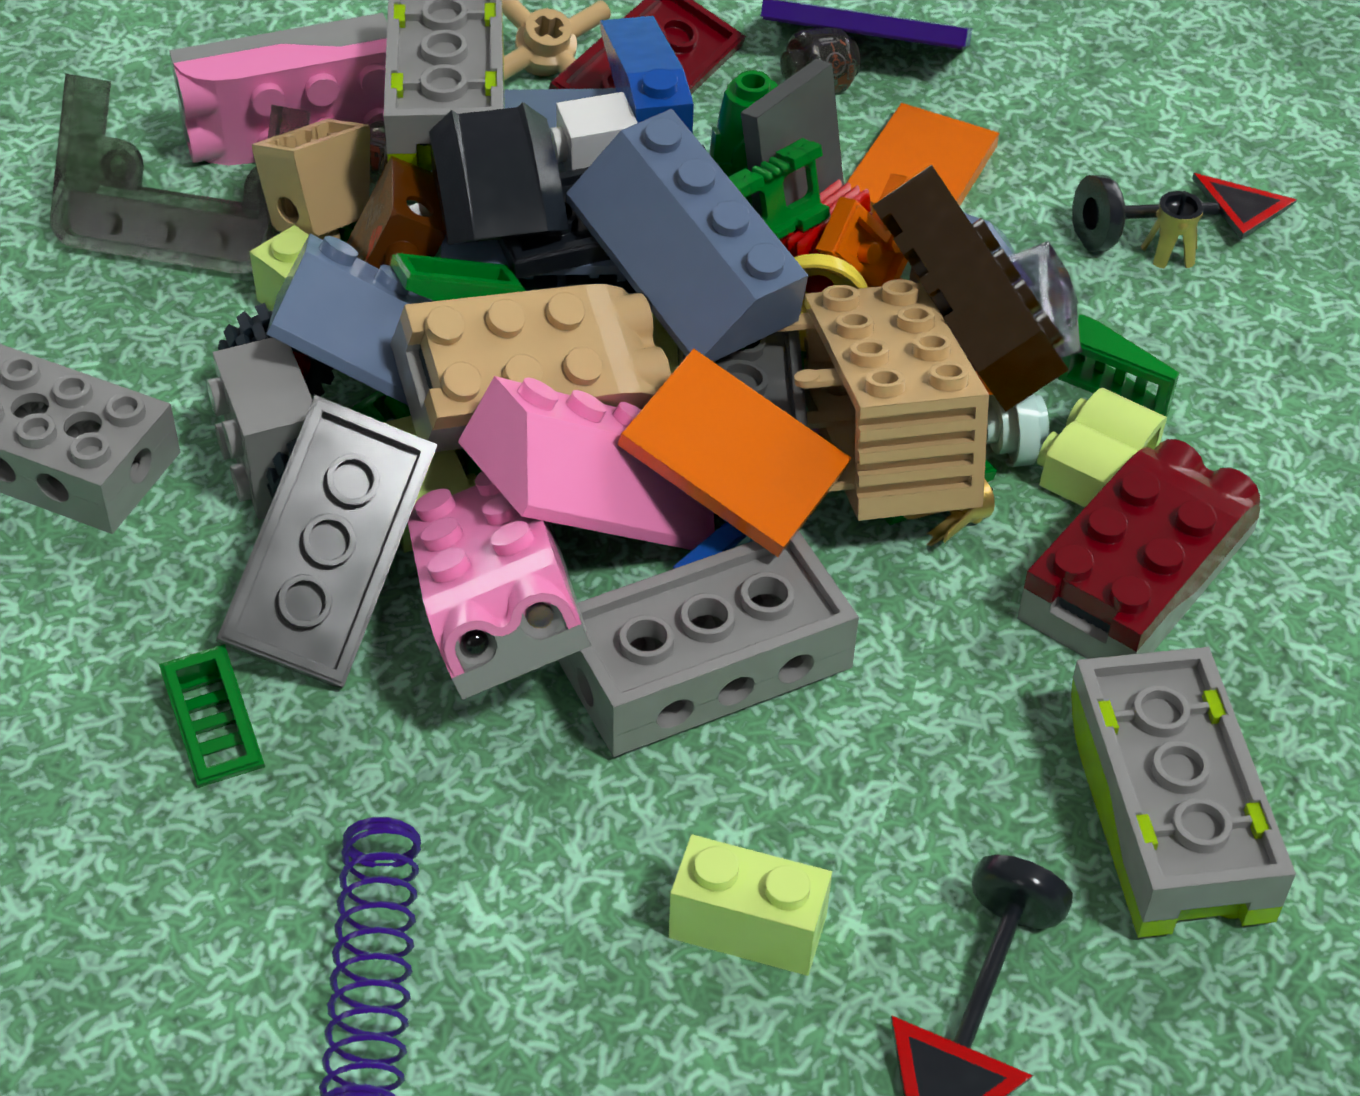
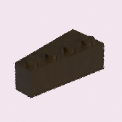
M932 165L872 205L881 221L894 237L893 240L919 277L922 286L942 314L943 319L972 365L1005 412L1069 370L1055 350L1065 343V340L1047 313L1043 311L1036 317H1033V315L1043 309L984 220L980 218L971 224Z

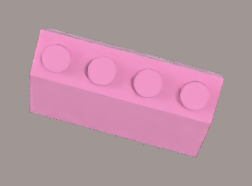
M494 376L458 440L462 448L522 517L693 550L715 532L714 512L617 445L621 433L641 411V409L632 404L620 402L617 407L603 404L592 395L580 390H573L571 395L556 392L548 385L533 378H524L523 382L520 383Z

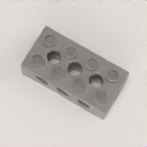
M0 344V493L113 534L181 453L171 404Z
M798 531L779 557H776L764 547L752 541L578 602L592 646L558 660L613 757L852 668L859 616L800 531Z

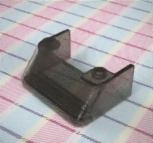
M65 74L50 212L51 228L58 240L73 248L234 274L253 273L249 251L282 232L277 231L271 223L257 167L250 171L245 180L242 202L143 187L144 162L140 151L127 140L105 136L111 81ZM272 105L268 139L309 125L310 111Z

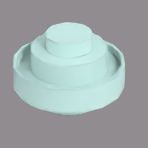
M1032 394L1005 412L995 396L989 395L986 444L990 443L995 454H1009L1010 459H1004L1008 467L1034 465L1038 459L1040 444L1044 443L1049 434V419L1044 399L1040 395Z

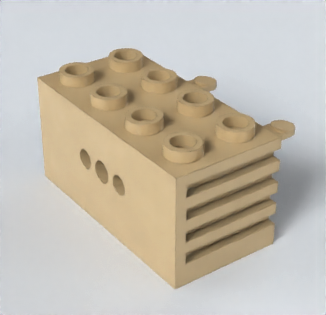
M895 279L885 282L880 287L856 289L848 285H834L827 287L823 292L804 294L806 313H800L798 322L778 332L806 329V337H804V348L806 350L804 370L794 375V384L805 389V400L809 410L807 412L808 428H818L821 437L852 458L846 470L829 492L845 490L858 521L983 507L989 393L922 284L905 279Z

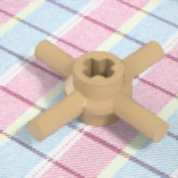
M502 0V13L518 29L515 40L516 49L504 56V81L523 69L538 76L562 73L576 60L574 57L577 50V37L598 26L600 20L610 19L611 11L604 1L599 0L574 16L567 18L563 13L554 9H539L530 13L519 0Z

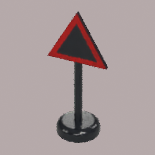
M1193 173L1192 176L1193 181L1210 201L1202 202L1204 205L1202 216L1221 214L1240 239H1243L1281 215L1297 202V199L1198 173ZM1087 175L1079 182L1074 194L1072 204L1074 231L1087 252H1105L1118 243L1123 233L1126 219L1157 218L1156 212L1159 209V204L1125 205L1123 193L1118 183L1108 175Z
M999 854L985 856L977 863L971 880L973 893L985 908L1001 919L953 1041L891 1015L890 1019L904 1096H1009L1032 1079L1033 1075L972 1050L971 1047L1018 925L1036 929L1055 927L1067 917L1073 903L1072 891L1062 879L1050 870L1025 859Z

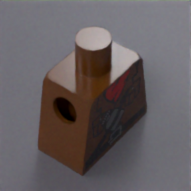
M394 156L390 157L347 241L358 252L357 258L379 269L381 265L390 266L392 255H397V253L435 257L445 239L446 233L433 173ZM413 200L418 203L408 206L406 201Z

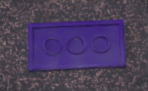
M763 0L760 15L763 17V20L956 49H965L970 45L973 29L788 0Z

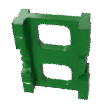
M801 138L775 152L776 157H770L768 162H761L760 167L753 166L752 172L745 168L728 177L745 198L759 191L762 208L761 218L778 239L795 231V227L804 232L831 217L829 206L821 203L815 161L823 156L822 145L805 138ZM805 166L807 192L804 197L786 206L783 187L784 179L790 173Z

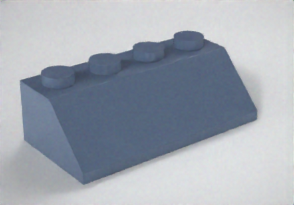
M673 109L621 130L567 191L566 202L637 293H642L647 298L651 312L685 356L694 348L714 362L799 321L808 274Z
M310 233L277 294L267 335L408 405L390 343L404 305L433 302V300L405 290L391 266L381 265L378 269L357 258L358 252L348 243L332 236H325L322 240Z

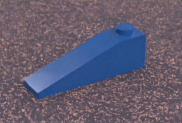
M654 16L600 20V31L616 92H624L637 122H642L673 109L693 134L694 103L686 75Z

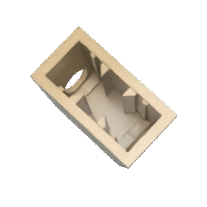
M325 119L252 144L253 155L271 223L277 231L283 232L296 225L308 235L311 233L322 240L325 236L340 239L339 228L358 221L370 195V126L368 124Z

